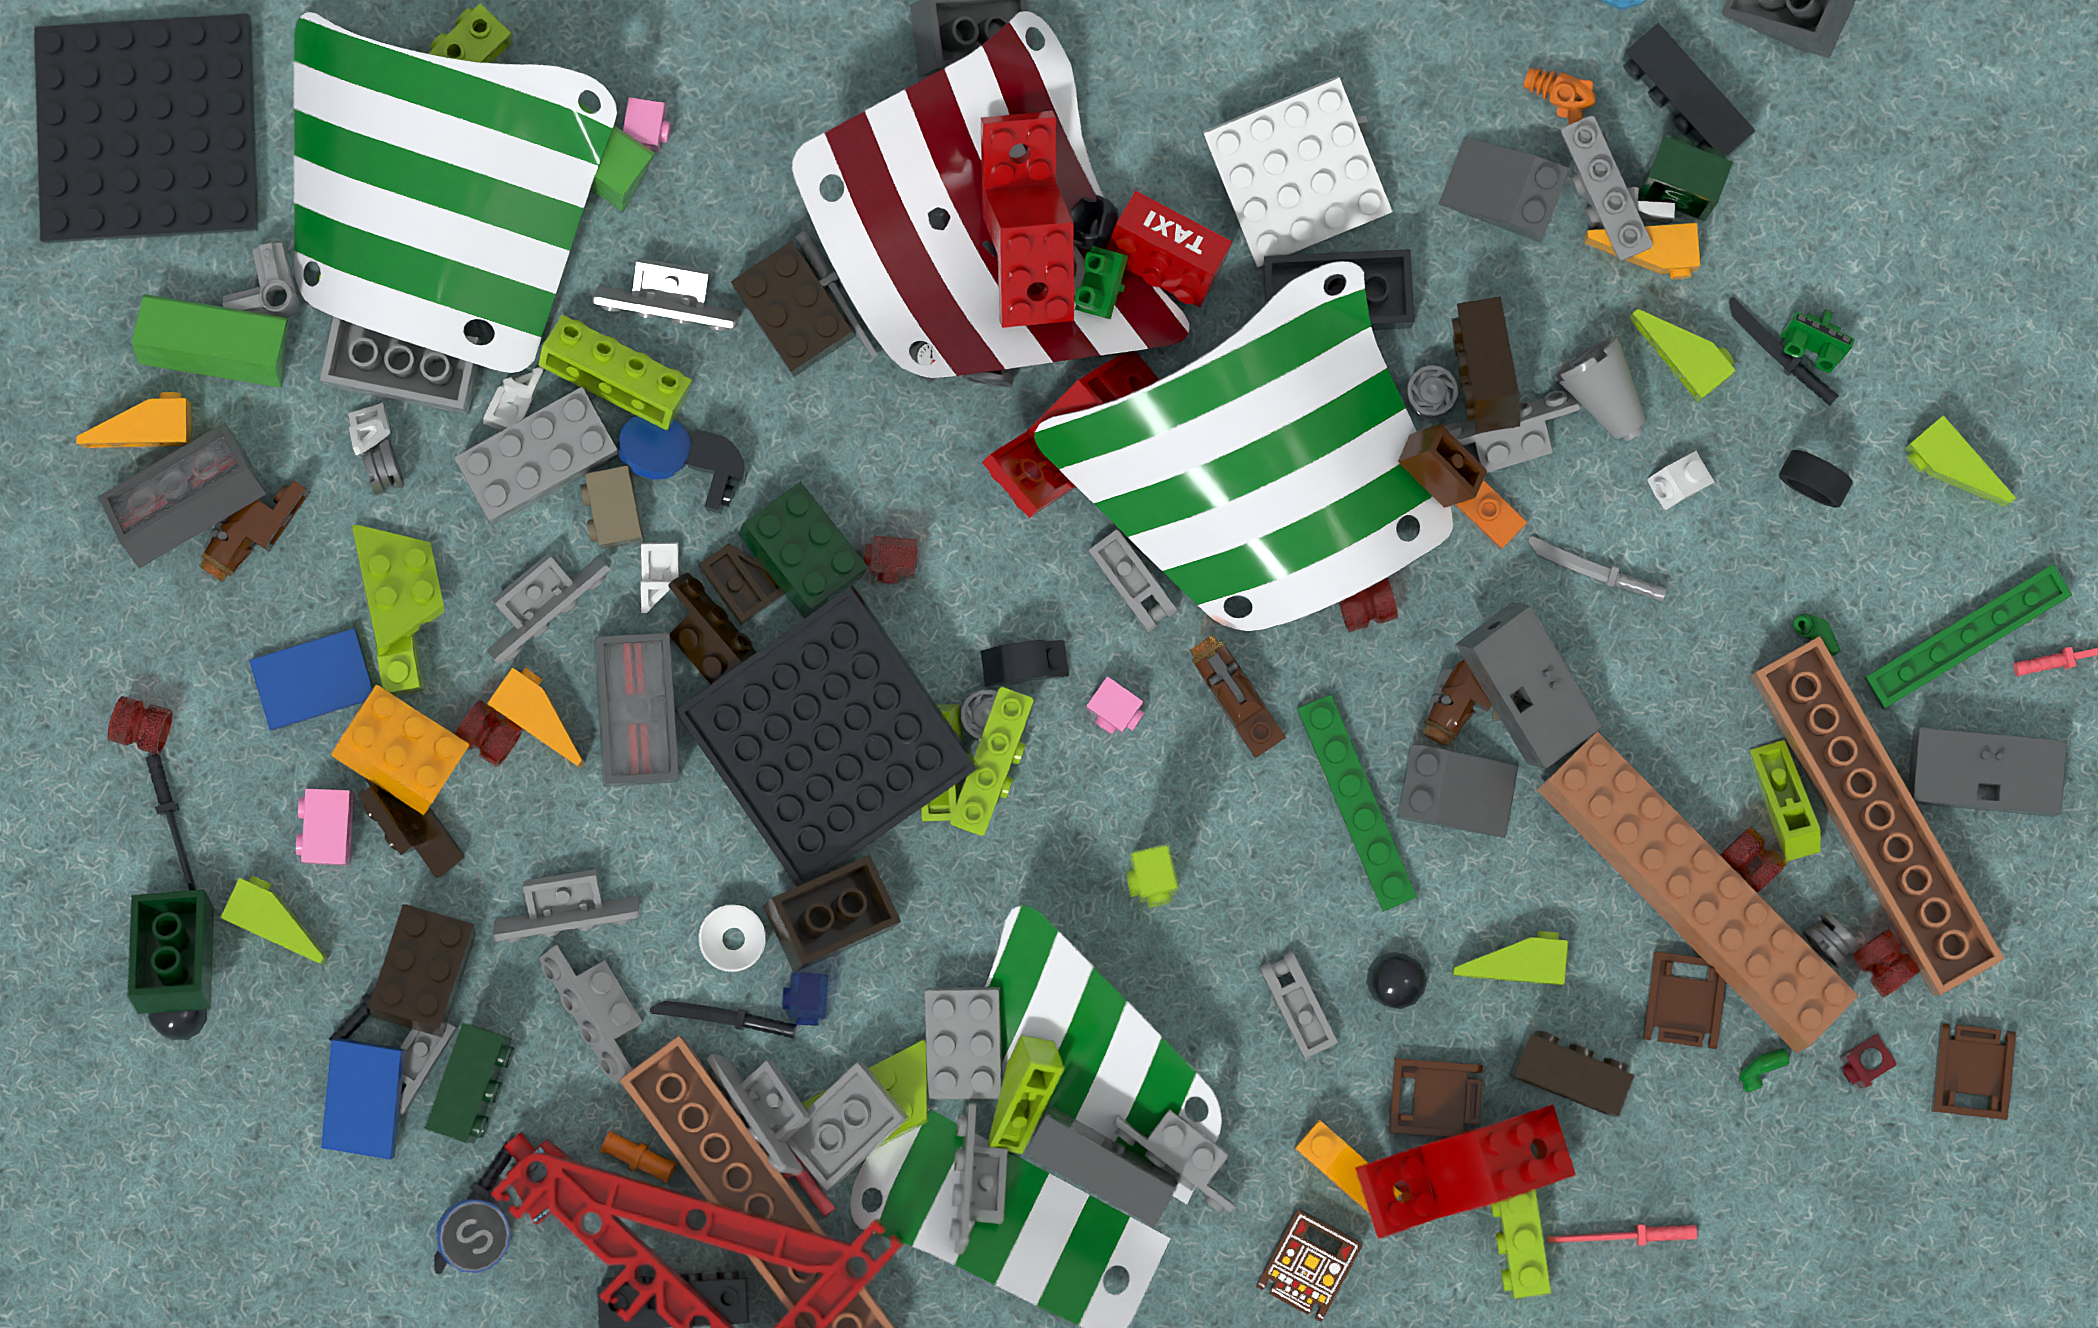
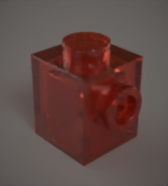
M873 535V544H866L864 562L867 566H870L871 575L878 576L877 582L899 584V578L915 579L918 540Z

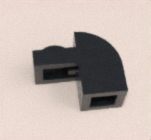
M696 429L686 464L691 469L713 474L705 508L707 511L721 514L723 506L730 507L733 499L735 486L729 485L730 481L735 480L745 483V463L739 450L730 440L718 434Z
M1064 640L1025 641L980 651L985 687L1015 685L1031 680L1057 679L1069 676Z

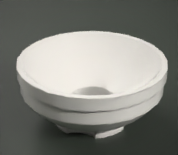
M725 905L715 909L704 919L699 931V946L705 959L712 966L727 972L742 971L754 965L761 957L766 944V932L760 918L753 911L739 905ZM738 928L743 932L745 942L741 948L729 950L725 947L723 935L728 929Z

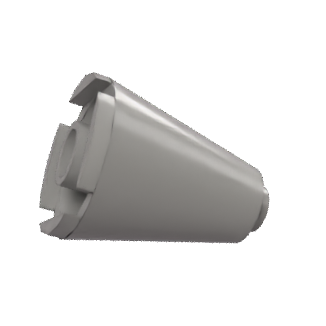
M1617 336L1613 339L1609 337L1597 342L1577 354L1579 357L1573 362L1574 366L1571 367L1567 361L1555 371L1554 376L1557 381L1615 439L1623 437L1625 441H1629L1644 431L1642 425L1646 422V417L1621 342Z

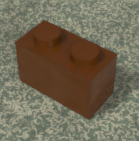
M1442 424L1410 434L1398 459V462L1444 508L1476 498L1487 473V470Z

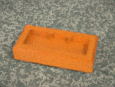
M1484 480L1476 498L1455 504L1501 550L1528 523Z

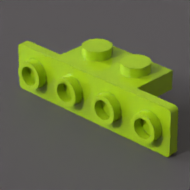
M1004 687L999 688L974 756V760L980 768L966 777L950 821L952 826L979 836L985 835L999 797L1007 799L1013 778L1007 775L1011 764L1019 765L1026 744L1021 743L1020 740L1034 702L1032 697Z

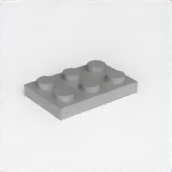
M1000 987L926 988L925 1018L928 1099H999L1002 1086Z
M861 1061L853 1065L806 1110L811 1119L786 1143L826 1191H831L909 1117Z

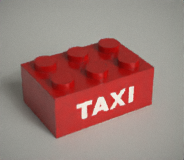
M1135 190L1115 225L1107 250L1128 256L1124 270H1129L1142 277L1146 283L1153 287H1161L1169 291L1183 303L1193 304L1201 308L1220 274L1233 241Z

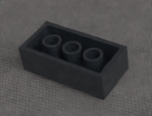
M1410 249L1264 256L1263 283L1265 305L1296 278L1321 266L1344 261L1358 265L1364 272L1365 292L1372 330L1409 329L1414 324ZM1342 274L1329 276L1326 278L1323 286L1325 293L1330 296L1340 294L1344 290L1347 280Z

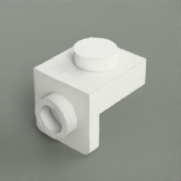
M1697 451L1648 478V483L1663 509L1667 510L1680 501L1714 483V480Z

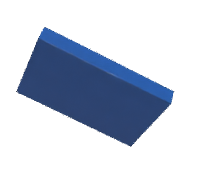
M355 628L249 660L269 730L271 731L364 703L374 689Z
M341 1038L331 1040L321 1148L389 1160L395 1157L405 1049Z

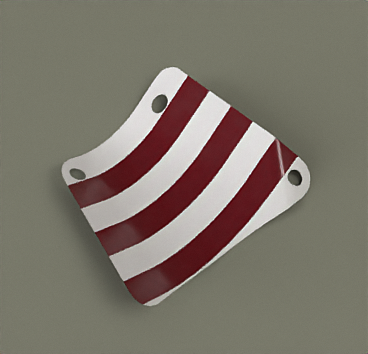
M1028 11L1018 12L1002 29L971 54L807 141L797 150L793 159L792 171L796 184L826 253L854 306L889 357L901 368L923 377L960 376L1171 346L1183 341L1189 334V322L1183 311L1159 287L1149 285L1142 277L1129 270H1124L1121 284L1125 285L1124 292L1118 291L1111 320L1075 310L1076 303L1074 302V321L1002 328L1000 324L998 255L994 257L982 245L988 240L994 246L983 219L981 117L1053 111L1056 117V183L1069 213L1083 197L1093 200L1097 199L1095 198L1096 195L1103 197L1091 168L1082 138L1071 63L1049 25L1034 13ZM1030 27L1037 28L1045 38V45L1039 51L1032 50L1026 43L1025 35ZM1017 144L1011 148L1009 155L1021 157L1027 152L1028 146ZM830 174L839 176L844 183L842 197L834 202L823 199L819 190L822 179ZM937 207L946 209L951 216L944 230L933 229L929 224L928 212ZM1109 243L1104 245L1102 249L1107 250ZM1073 244L1075 298L1076 290L1081 287L1085 274L1084 261L1086 254L1091 252V250L1082 249ZM1043 282L1032 283L1028 287L1027 293L1031 295L1040 294L1045 289L1046 284ZM916 341H925L932 345L936 351L935 362L930 365L916 363L909 354L911 344Z

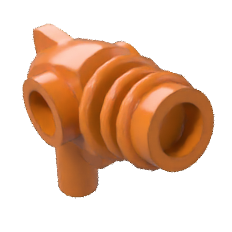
M1532 67L1528 70L1524 80L1523 88L1530 90V93H1534L1537 88L1536 95L1540 96L1543 92V100H1546L1550 95V103L1558 106L1557 115L1562 118H1568V125L1583 119V109L1591 108L1596 102L1595 94L1593 93L1594 81L1578 79L1563 72H1560L1556 78V71H1552L1549 75V71L1545 70L1542 74L1541 68L1535 69Z

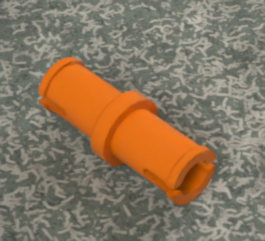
M614 1131L608 1133L600 1151L628 1164L630 1170L637 1172L639 1169L666 1184L671 1179L677 1166V1162L649 1150V1145L643 1142L638 1145L616 1134Z

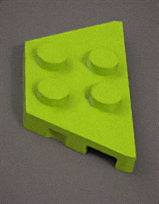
M352 525V533L378 655H382L389 651L391 644L404 635L408 638L417 632L422 624L431 622L444 613V603L432 547L428 541L361 525Z
M923 1039L868 1068L909 1117L877 1148L928 1122L926 1041ZM827 1090L802 1102L804 1108L807 1110Z

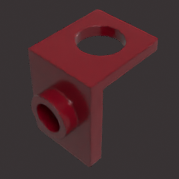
M1875 1034L1840 1056L1844 1063L1840 1067L1844 1076L1852 1086L1857 1084L1859 1088L1869 1087L1873 1084L1872 1080L1896 1066V1062L1878 1034ZM1875 1048L1881 1053L1882 1063L1877 1069L1869 1070L1862 1065L1861 1054L1864 1050Z

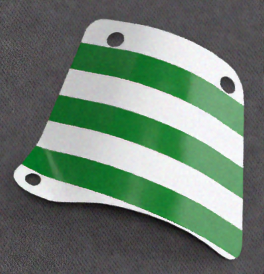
M304 13L299 17L294 30V274L303 298L313 307L339 319L490 369L514 373L527 368L535 360L594 179L593 175L596 174L615 123L617 109L613 97L596 79L573 70L547 65L477 63L435 56L381 43L334 25L316 13ZM584 90L592 91L599 97L601 108L598 112L589 114L580 108L578 99ZM310 261H315L321 271V278L318 284L313 287L305 282L303 275L305 265ZM473 319H482L489 322L495 331L493 340L486 345H475L469 342L464 335L466 323Z
M1350 262L1330 263L1291 281L1239 332L1210 353L1180 371L1116 401L1079 412L1051 417L1040 423L1035 431V441L1040 451L1152 562L1213 620L1238 630H1263L1299 619L1342 601L1385 579L1437 547L1449 537L1453 529L1451 506L1444 508L1398 462L1409 435L1415 433L1416 429L1374 338L1365 292L1364 272L1358 265ZM1334 274L1344 275L1347 280L1344 290L1335 296L1327 295L1323 288L1326 278ZM1405 515L1416 517L1420 524L1418 536L1409 542L1401 540L1396 532L1399 519ZM1236 595L1248 598L1253 606L1252 612L1244 618L1229 616L1223 607L1227 598Z
M1024 905L1012 909L1005 920L999 949L985 987H1000L1002 1082L1007 1063L1021 1035L1054 1041L1064 1070L1041 1116L1045 1117L1051 1106L1151 1163L1153 1162L1145 1156L1148 1151L1137 1141L1131 1146L1115 1133L1118 1127L1113 1122L1118 1115L1149 1137L1167 1112L1171 1110L1213 1143H1216L1222 1119L1219 1104L1212 1089L1043 914L1032 907ZM1191 1097H1200L1208 1105V1116L1202 1122H1193L1185 1114V1103ZM928 1108L927 1123L875 1149L866 1158L854 1182L850 1201L851 1215L860 1229L865 1230L878 1218L885 1225L883 1227L885 1230L881 1235L876 1231L873 1234L888 1239L894 1234L904 1244L930 1253L1082 1328H1127L1136 1314L1171 1239L1017 1155L1007 1152L1004 1219L1001 1224L969 1220L968 1244L964 1253L958 1254L955 1253L956 1241H950L951 1221L953 1218L957 1219L958 1206H952L953 1187L955 1183H960V1171H954L956 1149H962V1137L956 1135L957 1123ZM975 1133L974 1146L988 1147V1140ZM1167 1164L1162 1168L1174 1176L1178 1173ZM1179 1182L1173 1196L1188 1204L1194 1189L1191 1191ZM869 1188L880 1190L883 1196L882 1205L875 1212H867L862 1207L863 1193ZM1119 1265L1127 1269L1130 1281L1125 1291L1114 1295L1105 1290L1103 1277L1109 1268Z

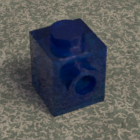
M791 972V985L783 989L782 1009L789 1010L788 1017L797 1018L796 1025L818 1026L819 1019H827L830 975Z

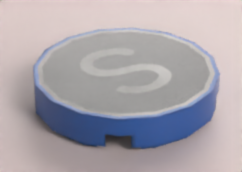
M464 1199L457 1201L443 1213L437 1224L436 1243L439 1253L449 1265L462 1272L478 1273L490 1269L502 1259L508 1249L511 1233L508 1220L498 1207L484 1199Z

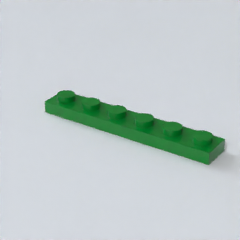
M2054 564L1864 677L1884 709L2071 597L2072 593Z
M1332 695L1297 708L1382 912L1417 898Z

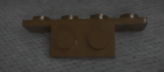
M685 573L668 584L671 591L690 612L669 634L670 638L710 684L757 653L752 647L750 639L745 634L739 632L728 619L726 611L719 605H716L708 596L699 580L692 577L689 573Z
M365 778L370 787L358 796L364 803L363 808L366 814L372 820L377 821L385 832V839L391 848L398 851L400 855L416 850L436 878L442 877L465 858L464 853L431 807L423 815Z

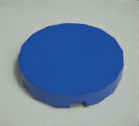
M639 416L630 418L622 427L617 447L620 459L624 464L626 461L632 467V472L638 476L653 480L670 478L674 476L675 472L681 468L683 469L687 463L691 442L687 431L676 420L673 421L667 431Z

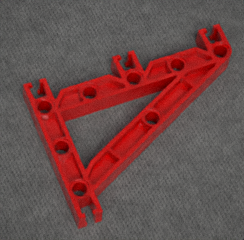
M544 1152L534 1153L522 1159L491 1193L498 1201L504 1200L507 1202L510 1195L506 1191L521 1179L524 1185L531 1189V1193L521 1206L515 1207L512 1205L508 1209L513 1216L520 1219L548 1192V1210L606 1265H626V1268L599 1297L606 1303L612 1302L615 1304L618 1297L614 1293L629 1281L633 1288L640 1292V1295L630 1308L623 1309L621 1307L617 1314L628 1322L656 1293L657 1313L673 1328H693L692 1321L696 1315L707 1317L710 1321V1328L735 1327L618 1217L806 1273L822 1272L823 1276L775 1328H800L797 1318L799 1313L803 1311L814 1315L816 1318L815 1328H827L904 1245L893 1234L889 1239L891 1241L889 1244L892 1247L880 1258L875 1259L870 1252L864 1249V1245L875 1231L881 1235L885 1230L883 1228L885 1225L878 1218L853 1243H849ZM535 1161H540L547 1167V1177L542 1182L534 1180L530 1174V1167ZM694 1208L701 1209L707 1216V1223L703 1229H696L689 1222V1214ZM589 1212L596 1213L601 1218L602 1225L597 1233L588 1231L584 1225V1218ZM859 1256L866 1261L867 1272L864 1276H854L850 1273L848 1261L851 1257ZM644 1263L650 1264L656 1271V1279L651 1284L642 1282L638 1276V1269Z

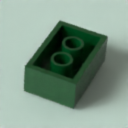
M1672 134L1670 138L1663 136L1650 159L1638 191V197L1651 202L1675 203V211L1705 222L1719 201L1733 161L1727 160V155L1720 150L1707 147L1704 151L1691 146L1692 141L1675 134Z
M801 481L746 520L738 533L804 619L860 580L868 568Z
M205 890L131 895L127 997L137 1014L211 1009L214 907Z
M461 1024L424 1129L464 1143H475L476 1138L484 1137L490 1121V1117L485 1116L489 1103H496L503 1084L497 1081L501 1068H508L514 1055L515 1047L510 1046L512 1038L473 1024Z

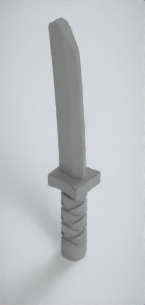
M805 230L799 233L794 238L804 251L803 253L806 258L809 259V263L815 270L818 278L821 279L819 283L823 288L829 287L871 358L878 357L834 283L839 279L837 273H831V269L825 263L826 261L822 254L820 255V251L814 244L808 231Z
M1535 537L1529 538V544L1537 555L1580 574L1607 583L1606 587L1613 589L1616 585V587H1621L1628 591L1631 590L1662 602L1667 591L1666 587L1657 586L1654 583L1619 573L1620 568L1613 566L1611 570Z

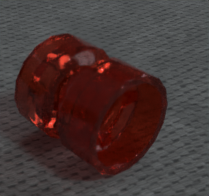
M1388 577L1338 602L1348 633L1367 628L1370 620L1375 621L1377 624H1382L1398 619L1397 608Z
M121 696L112 712L108 727V741L125 746L136 742L139 750L159 755L167 741L173 712L170 709L153 704L144 709L143 702Z
M479 700L465 716L455 735L470 744L469 750L479 749V757L497 768L518 742L523 728L507 717L500 720L497 710L484 701Z
M1750 826L1720 856L1758 893L1787 865V862L1774 849L1767 850L1764 847L1766 840ZM1758 856L1762 863L1752 871L1747 864Z
M1890 928L1874 937L1851 955L1863 973H1871L1870 982L1882 998L1900 988L1921 971L1908 953L1902 954L1900 952L1902 944Z

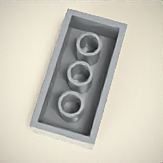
M333 316L320 381L326 387L468 415L479 365L367 329ZM465 335L469 342L475 345H483L479 338Z
M580 387L457 455L454 459L487 519L494 526L583 477L585 474L619 457V452L584 388Z

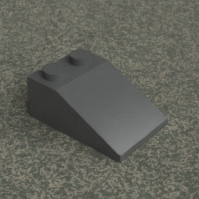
M919 0L910 4L919 76H931L974 52L1012 20L1018 12L1028 11L1027 0ZM1028 28L1025 39L1027 45L1033 50L1031 30Z
M1727 0L1722 10V15L1798 50L1830 58L1856 0Z
M1464 137L1438 205L1541 243L1570 168L1536 155Z
M1411 744L1408 750L1397 819L1506 838L1518 766L1454 751Z

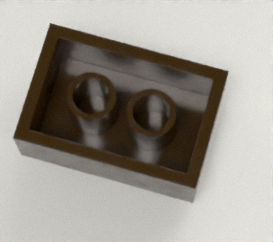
M792 241L731 281L734 290L793 378L854 338L852 330Z
M1501 296L1457 303L1458 317L1451 318L1452 339L1455 356L1458 357L1459 362L1458 371L1461 389H1464L1465 394L1464 404L1467 421L1474 420L1477 433L1520 427L1519 391Z
M870 855L774 896L763 906L794 973L886 933L901 922Z
M403 904L368 1007L371 1016L443 1037L476 936L474 924Z
M1535 1030L1534 1035H1524L1509 1073L1510 1077L1608 1116H1620L1635 1077L1634 1074L1627 1072L1629 1065L1609 1057L1608 1059L1604 1058L1603 1062L1593 1059L1594 1051L1577 1044H1570L1569 1048L1558 1045L1559 1037L1542 1030Z

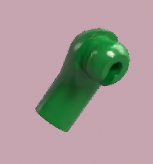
M1805 613L1795 617L1793 629L1799 636L1809 640H1814L1820 636L1831 656L1841 652L1832 629L1826 620Z
M1780 1048L1757 1056L1739 1074V1082L1742 1081L1744 1091L1751 1092L1762 1088L1763 1082L1759 1075L1788 1066V1053L1784 1048Z

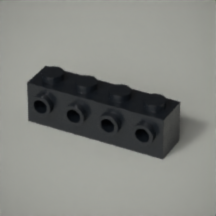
M1659 23L1625 51L1622 57L1625 62L1623 65L1625 71L1635 81L1642 80L1650 89L1647 93L1651 100L1659 108L1665 106L1674 116L1672 122L1676 128L1684 135L1689 133L1698 142L1696 148L1704 151L1707 147L1720 150L1727 155V159L1755 133L1756 130Z
M739 1271L717 1272V1279L702 1280V1273L680 1274L690 1286L731 1324H748L750 1322L748 1278H739ZM656 1275L643 1276V1282L647 1284L653 1283L656 1279ZM617 1277L606 1278V1285L597 1287L599 1328H673L657 1313L656 1293L631 1320L626 1322L617 1314V1311L621 1307L623 1309L630 1308L639 1297L640 1292L633 1288L631 1284H628L627 1281L614 1293L618 1300L613 1304L612 1302H604L599 1296ZM696 1315L692 1321V1326H711L710 1321L704 1315Z

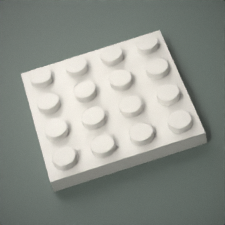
M1339 76L1203 131L1257 267L1263 265L1264 256L1289 255L1392 213Z

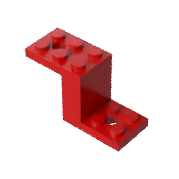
M1053 111L981 117L983 219L998 254L1000 324L1002 328L1074 321L1073 220L1056 183L1055 114ZM1017 144L1028 146L1027 152L1021 157L1009 155L1011 148ZM1043 282L1046 284L1045 289L1040 294L1031 295L1027 293V289L1032 283Z
M1136 351L1122 352L1077 380L1026 432L989 454L981 463L990 472L991 477L1010 495L1015 505L1028 518H1031L1077 488L1038 448L1035 441V431L1039 424L1051 417L1079 412L1116 401L1160 381V379Z
M1554 1104L1492 1125L1438 1139L1355 1167L1377 1239L1388 1237L1442 1217L1499 1203L1576 1175ZM1531 1142L1537 1147V1158L1531 1152ZM1395 1184L1401 1190V1201L1397 1200V1198L1395 1197Z

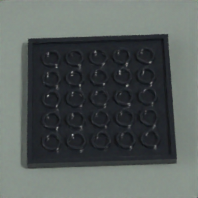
M248 13L34 27L41 242H78L259 231L251 16Z
M853 585L675 710L796 886L827 874L980 768Z

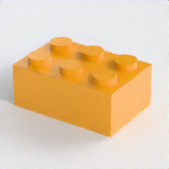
M376 684L337 743L331 756L424 815L470 744Z

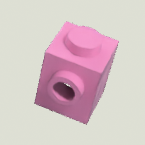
M629 97L623 131L650 150L660 152L662 142L668 143L671 130V122L665 121L667 114L665 103Z
M1108 676L1086 706L1088 711L1097 716L1094 723L1111 735L1115 730L1123 734L1126 728L1133 731L1145 714L1140 710L1143 701Z

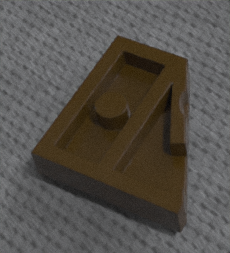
M727 544L699 563L698 567L740 625L785 595L757 558L746 555L743 550L731 544Z

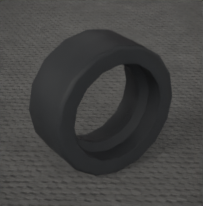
M1792 450L1779 473V478L1793 490L1818 503L1833 508L1841 507L1853 484L1850 476L1838 467L1801 450Z

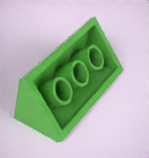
M578 101L580 108L584 112L589 114L596 113ZM614 125L596 174L593 175L594 179L590 190L623 212L656 153Z
M144 294L131 344L137 363L141 365L281 388L288 318Z

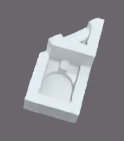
M1628 188L1641 219L1662 223L1672 222L1674 219L1675 203L1638 201V188Z
M537 367L532 369V372L515 379H512V377L504 379L503 386L497 388L485 413L483 424L502 431L524 419L544 374V369Z
M383 403L348 413L351 426L349 427V432L356 455L369 450L390 434L388 416Z
M679 542L641 543V613H647L670 590L668 584L673 579L679 577Z

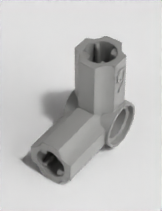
M270 242L259 245L252 251L260 287L223 296L222 305L226 308L289 318L298 311L300 298L294 289L285 244L283 242ZM279 292H286V301L282 305L274 307V296Z

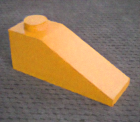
M1697 223L1644 226L1652 242V247L1626 259V261L1658 274H1669L1670 279L1692 277L1691 272H1696L1700 267ZM1605 229L1588 230L1584 236L1585 244L1616 256Z
M160 393V399H148L76 436V444L82 448L185 446L192 442V403L188 399L182 398V393Z
M512 667L487 704L581 768L585 763L547 692L539 686L543 679L525 667L521 673Z
M1318 1120L1294 1149L1369 1213L1355 1167L1368 1162L1324 1123ZM1394 1186V1194L1398 1198L1401 1192Z

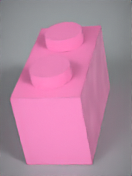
M305 789V797H300L298 802V818L304 819L303 834L298 833L296 838V855H301L302 863L350 866L354 792L347 790Z

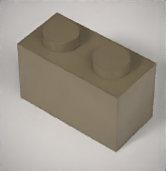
M628 465L585 474L586 484L580 485L584 506L591 505L593 519L587 520L591 542L598 541L599 547L605 549L645 541L631 469Z

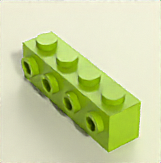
M480 3L474 9L467 8L457 18L455 22L457 26L448 35L445 32L440 34L430 45L431 51L428 54L477 63H493L513 40L511 32Z
M563 314L542 345L538 366L667 431L684 405L692 382L691 379L685 377L680 371L670 369L652 360L648 355L636 352L620 344L615 338L604 336L588 328L583 322L573 320Z
M1168 845L1131 853L1130 864L1132 870H1127L1126 874L1131 897L1138 896L1139 903L1147 902L1149 908L1170 904L1172 896L1177 893L1178 886Z
M1536 1190L1490 1205L1493 1218L1499 1217L1501 1232L1495 1233L1498 1254L1505 1255L1507 1269L1501 1270L1504 1292L1510 1291L1511 1297L1514 1299L1551 1294Z

